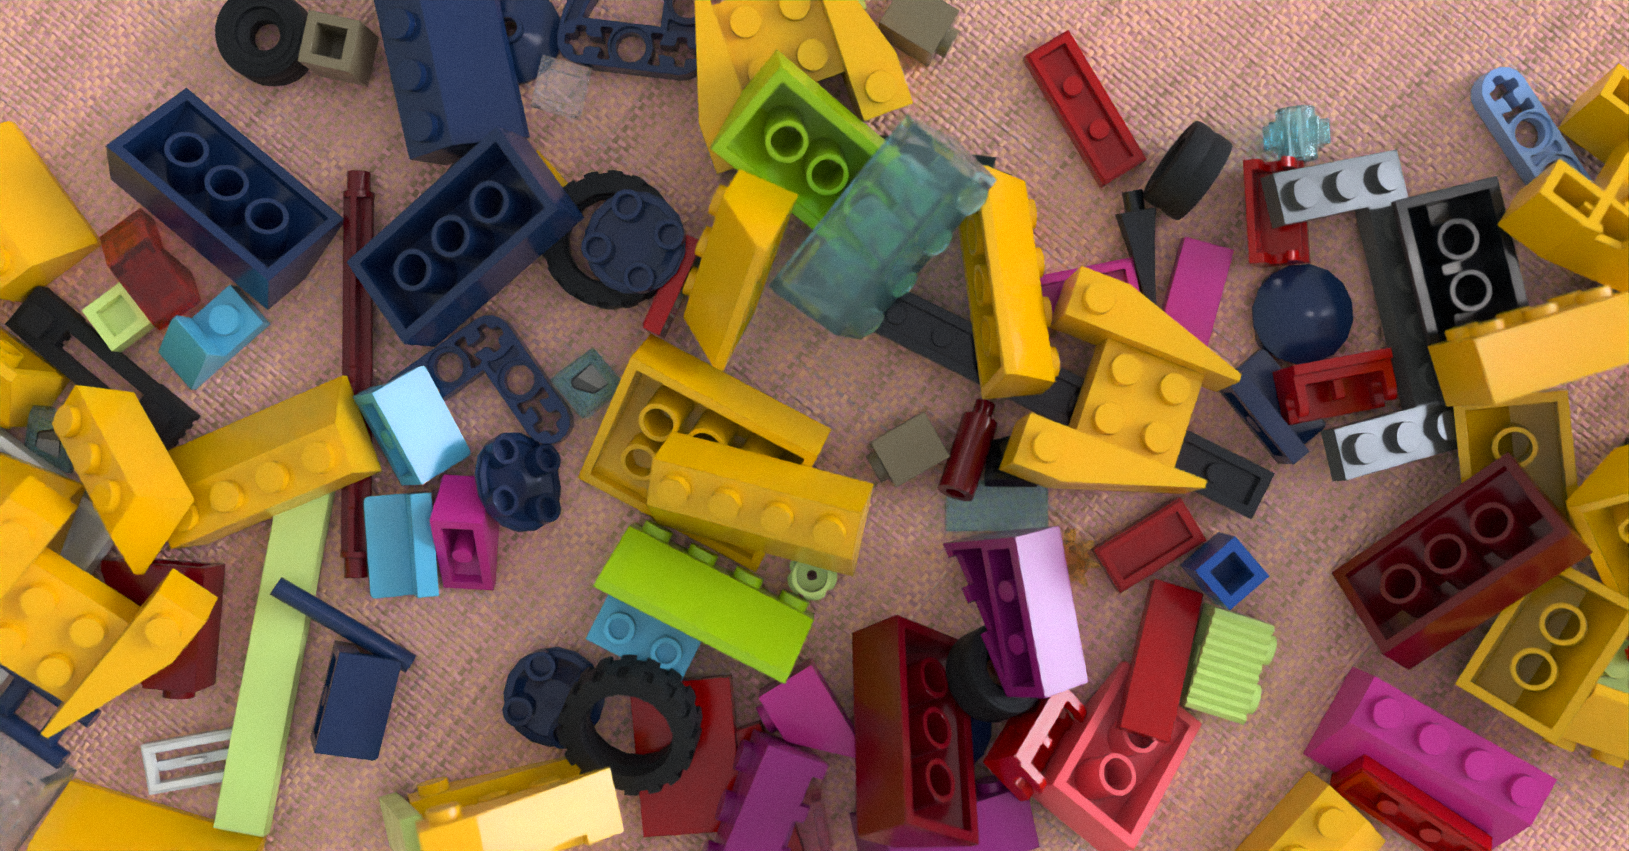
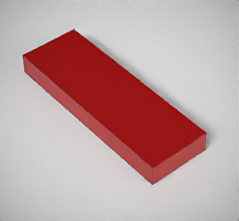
M1069 30L1024 56L1023 62L1100 189L1147 160Z
M1159 579L1150 581L1115 728L1164 744L1170 743L1203 593Z
M1366 754L1331 774L1330 786L1343 798L1424 851L1492 850V836Z

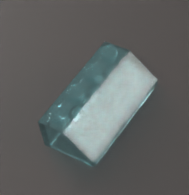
M906 115L768 286L777 295L833 334L862 340L863 337L870 335L881 325L884 319L883 314L897 297L903 296L913 288L918 279L917 274L926 263L948 247L953 237L952 233L966 216L975 213L983 206L987 200L989 189L998 179L957 139Z

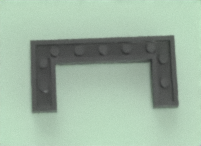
M1397 149L1277 172L1260 178L1272 229L1355 212L1387 348L1391 347L1393 354L1391 362L1402 409L1321 431L1332 481L1350 480L1458 449L1453 406L1440 405L1391 202L1408 197Z

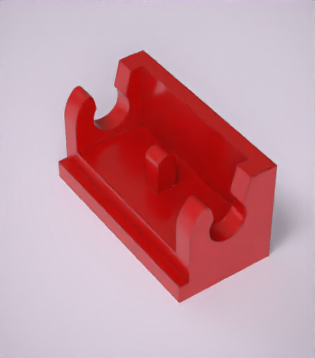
M1281 156L1279 161L1263 162L1262 159L1258 158L1243 160L1249 264L1257 268L1311 263L1308 221L1272 229L1260 179L1273 173L1305 167L1304 160L1298 161L1293 156Z
M1391 347L1293 365L1272 372L1282 418L1288 425H1294L1385 407V401L1397 398V384L1391 358H1393Z
M1070 690L1047 698H1039L1028 711L1009 718L983 760V763L1019 801L1029 800L1033 794L1032 788L1042 794L1047 785L1041 772L1065 731L1070 730L1074 722L1063 708L1069 710L1080 723H1083L1088 715L1085 706Z

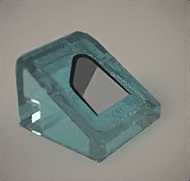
M591 348L559 371L550 380L582 418L589 419L613 398L621 379L595 348Z
M33 405L29 413L24 446L56 468L68 474L74 471L73 464L51 424L57 409L52 406Z

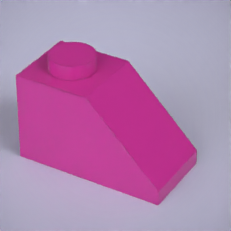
M443 475L429 520L443 587L494 591L497 571L499 523L486 512L477 495L475 476Z
M812 657L794 667L785 684L773 680L760 689L758 698L762 704L758 705L756 710L771 734L779 730L785 742L855 758L854 725Z

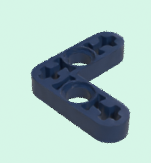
M484 315L475 319L388 381L396 379L415 367L425 366L445 402L486 373L528 435L535 441L542 444H557L564 441L571 434L574 427V416L571 409L519 334L507 320L494 315ZM486 327L495 331L502 329L503 335L498 339L501 345L499 350L496 351L491 347H485L474 355L482 361L476 366L472 355L461 346V343L466 340L467 345L474 348L485 340L486 337L483 330ZM448 353L457 354L463 362L462 375L453 382L444 381L437 371L439 360ZM517 366L528 367L534 375L533 387L523 395L513 393L507 384L509 372ZM544 389L549 397L539 400L547 412L555 413L559 411L562 417L556 422L559 429L556 434L550 430L542 432L539 430L537 425L543 421V418L536 407L530 406L526 412L522 407V404L535 400Z

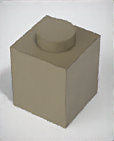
M893 0L881 18L878 28L891 45L929 67L936 54L943 58L947 56L959 36L960 30L954 27L959 10L943 0Z
M309 10L298 62L318 76L368 87L379 37L359 20Z
M925 412L915 415L870 441L869 443L874 452L866 456L880 482L882 483L890 478L896 488L950 457Z

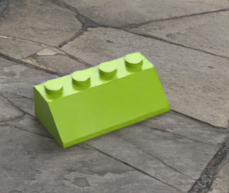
M778 50L774 52L744 88L711 144V150L738 171L741 169L798 194L792 214L870 275L881 266L941 200L929 176Z
M646 519L643 526L636 522L629 525L593 587L785 684L814 621V613L806 610L810 602L786 589H782L780 595H777L761 587L764 579L741 566H737L735 571L732 572L716 564L719 556L698 544L691 543L689 549L671 541L673 532L653 521Z

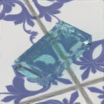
M980 480L972 501H960L945 495L946 531H1005L1048 527V488L1040 485L1037 487H985L984 480Z

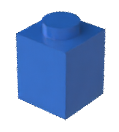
M1217 532L1180 564L1213 604L1227 610H1231L1269 577L1266 571L1235 536Z

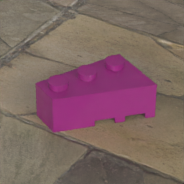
M1060 526L985 532L943 543L948 558L957 557L968 585L961 589L967 603L976 602L988 630L982 633L981 636L1007 697L1047 698L1089 682Z
M753 729L750 741L743 739L736 752L733 769L739 772L732 791L725 789L719 800L715 819L721 822L714 841L707 839L702 851H791V848L787 846L795 823L804 824L810 810V806L804 804L803 800L811 779L815 777L823 780L829 765L809 747L788 743L782 738Z
M995 775L985 776L975 781L979 845L913 848L886 846L857 838V811L849 813L858 851H1029L1040 847L1030 801H1019Z

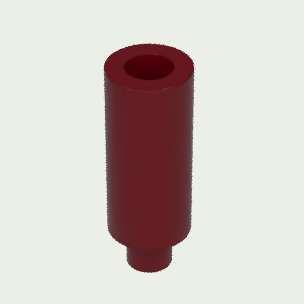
M976 399L973 411L962 414L949 452L950 457L947 458L938 485V490L950 498L960 501H972L974 499L998 426L997 422L992 419L995 409L993 402L986 399Z

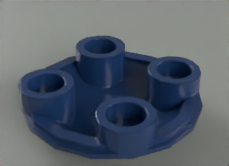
M623 189L618 191L612 198L607 199L593 213L585 230L581 251L587 259L591 271L605 286L623 294H645L663 287L678 272L686 254V232L680 216L665 200L648 192Z
M1311 264L1289 265L1268 275L1258 289L1252 306L1253 328L1256 332L1255 341L1261 349L1267 350L1276 358L1296 365L1324 360L1334 355L1347 340L1353 323L1352 300L1344 284L1329 270Z
M502 433L487 441L477 457L474 473L476 489L486 512L501 526L516 532L536 531L543 525L558 519L561 513L559 502L561 485L558 474L561 459L557 449L551 444H540L522 433Z
M561 647L537 649L519 660L508 674L503 692L505 704L502 711L504 719L531 742L566 749V746L560 745L558 740V731L562 725L558 723V717L575 681H578L581 673L589 666L595 668L594 665L578 652ZM605 698L600 699L590 708V717L594 726L600 720Z

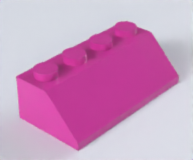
M1353 666L1303 752L1307 757L1334 772L1339 771L1363 754L1368 755L1492 836V849L1533 824L1557 781L1556 778L1376 676Z

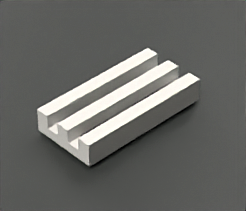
M233 727L156 740L140 745L149 795L222 782L224 769L161 781L159 772L226 760L228 748L158 761L156 753L230 740Z

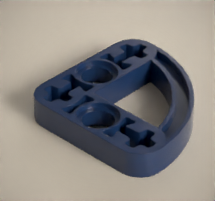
M567 0L558 27L557 45L565 60L572 66L586 70L686 81L697 77L695 16L692 18L680 17L674 11L675 0H664L661 27L589 18L599 0ZM580 32H586L590 41L606 44L604 34L609 33L610 37L607 43L609 59H603L604 52L600 47H585L583 55H577L573 45L569 44L570 40H578ZM632 36L641 38L646 44L644 56L636 62L623 61L618 56V47L622 40ZM654 40H661L660 47L662 51L678 52L680 44H687L689 52L695 55V58L686 59L684 67H677L673 57L658 55L660 65H652L656 56Z

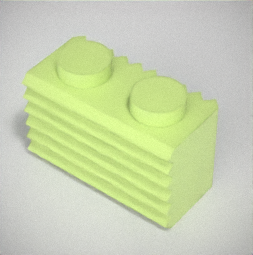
M1204 603L1195 631L1179 703L1185 707L1244 725L1247 721V714H1253L1260 703L1262 689L1257 683L1262 672V665H1269L1275 655L1277 639L1272 635L1275 632L1274 626L1256 618Z

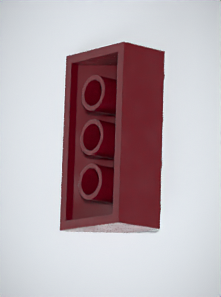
M1507 452L1340 566L1332 574L1381 653L1410 670L1593 552L1558 507L1516 459Z
M899 615L892 616L852 633L857 838L894 848L972 847L979 845L971 716L955 701L946 677L947 657L950 649L958 639Z

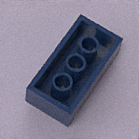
M497 126L347 261V264L403 344L436 347L585 217L527 138Z

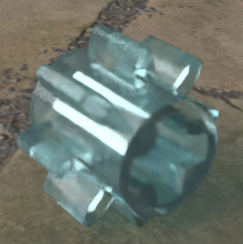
M1312 105L1290 106L1276 110L1275 122H1269V126L1263 127L1264 151H1275L1278 154V161L1281 156H1293L1298 161L1304 160L1305 163L1317 160L1318 148H1323L1324 144L1331 143L1329 118L1319 119V116L1315 114V106Z

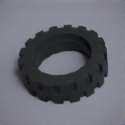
M608 170V173L599 174L597 171L590 172L584 175V179L578 182L573 180L563 187L581 213L585 208L600 200L612 198L618 191L623 189L648 192L665 200L645 180L616 170ZM572 229L543 253V258L547 260L548 270L554 280L568 294L588 305L607 310H615V308L622 307L626 309L637 306L639 302L645 299H651L658 291V289H655L645 294H623L605 286L601 281L588 277L578 268L571 255L570 234Z
M623 655L621 660L615 661L613 657H607L600 660L596 668L589 666L581 673L578 681H575L558 717V723L562 724L558 731V740L560 745L566 746L567 750L564 755L571 766L576 764L581 769L580 775L610 767L614 788L624 790V795L638 796L640 791L645 790L649 794L662 791L663 785L666 783L670 786L681 778L683 769L687 771L702 732L700 727L703 718L701 706L695 705L697 696L690 685L685 687L681 682L682 676L671 668L668 672L660 668V662L648 658L646 662L637 660V655ZM616 695L637 697L653 705L666 718L672 732V740L670 744L657 752L643 755L623 752L609 745L597 733L590 717V708L600 699Z

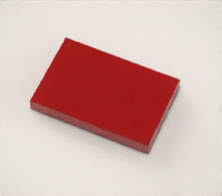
M732 674L682 679L681 682L685 687L690 685L697 696L695 705L701 706L703 718L700 727L702 732L687 771L683 769L681 778L671 786L666 783L663 785L662 791L649 794L647 790L639 792L643 837L712 833L718 831L721 821L716 820L715 815L719 800L725 789L732 791L739 772L733 769L738 746ZM630 697L635 754L643 755L660 751L670 744L672 740V732L666 718L653 705L637 697Z

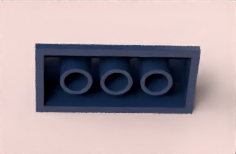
M374 0L409 160L441 165L454 163L459 158L465 156L497 126L530 138L499 0Z
M185 88L106 145L111 180L267 310L307 277L344 222L343 217L188 88Z

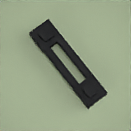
M37 286L5 325L76 385L110 389L63 349L65 346L63 342L70 340L72 337L70 336L71 333L144 395L139 402L166 450H171L172 446H176L179 443L178 439L183 438L187 434L185 431L192 428L193 421H198L201 416L167 387L155 381L122 352L111 351L99 333L85 322L86 319L48 287Z

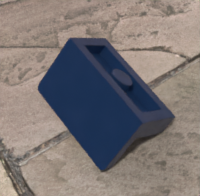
M1261 349L1235 368L1242 374L1240 382L1219 392L1278 464L1294 465L1310 452L1304 444L1322 431L1326 423L1323 419L1294 425L1286 423L1281 415L1272 373L1282 368L1267 350Z
M334 641L310 737L314 753L371 761L378 758L401 668L398 659L359 653L354 643Z

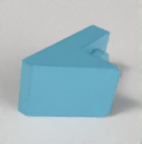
M229 285L192 318L176 315L171 319L158 353L191 390H196L265 330L270 323L238 286Z

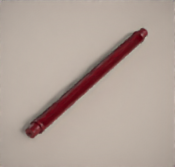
M361 170L347 171V190L343 191L342 375L348 377L354 395L373 386V299L347 264V261L374 238L375 193L371 192V173ZM362 415V418L364 420L365 426L367 428L368 434L372 442V431ZM372 476L341 488L340 557L344 558V578L368 577L363 499L367 496H372Z

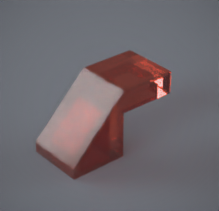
M139 208L99 237L107 266L152 325L161 331L168 326L171 319L176 315L182 316L202 301L193 273L164 249L155 220L143 209Z

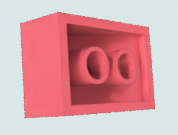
M1126 661L1118 664L1086 703L1085 708L1088 715L1083 723L1074 718L1070 730L1065 731L1041 772L1047 783L1042 794L1032 788V797L1098 851H1130L1135 849L1202 725L1200 721L1179 705L1170 743L1164 744L1115 728L1130 664Z

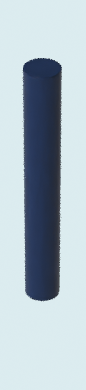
M283 577L280 578L270 593L271 596L373 655L398 659L401 664L400 670L405 673L416 658L414 653Z

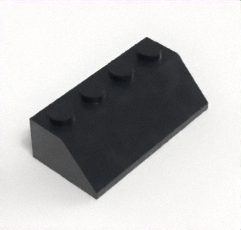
M1497 176L1391 202L1440 405L1446 404L1428 346L1446 341L1447 338L1444 331L1472 322H1486L1496 319L1495 315L1529 306L1513 238L1498 226L1506 210Z

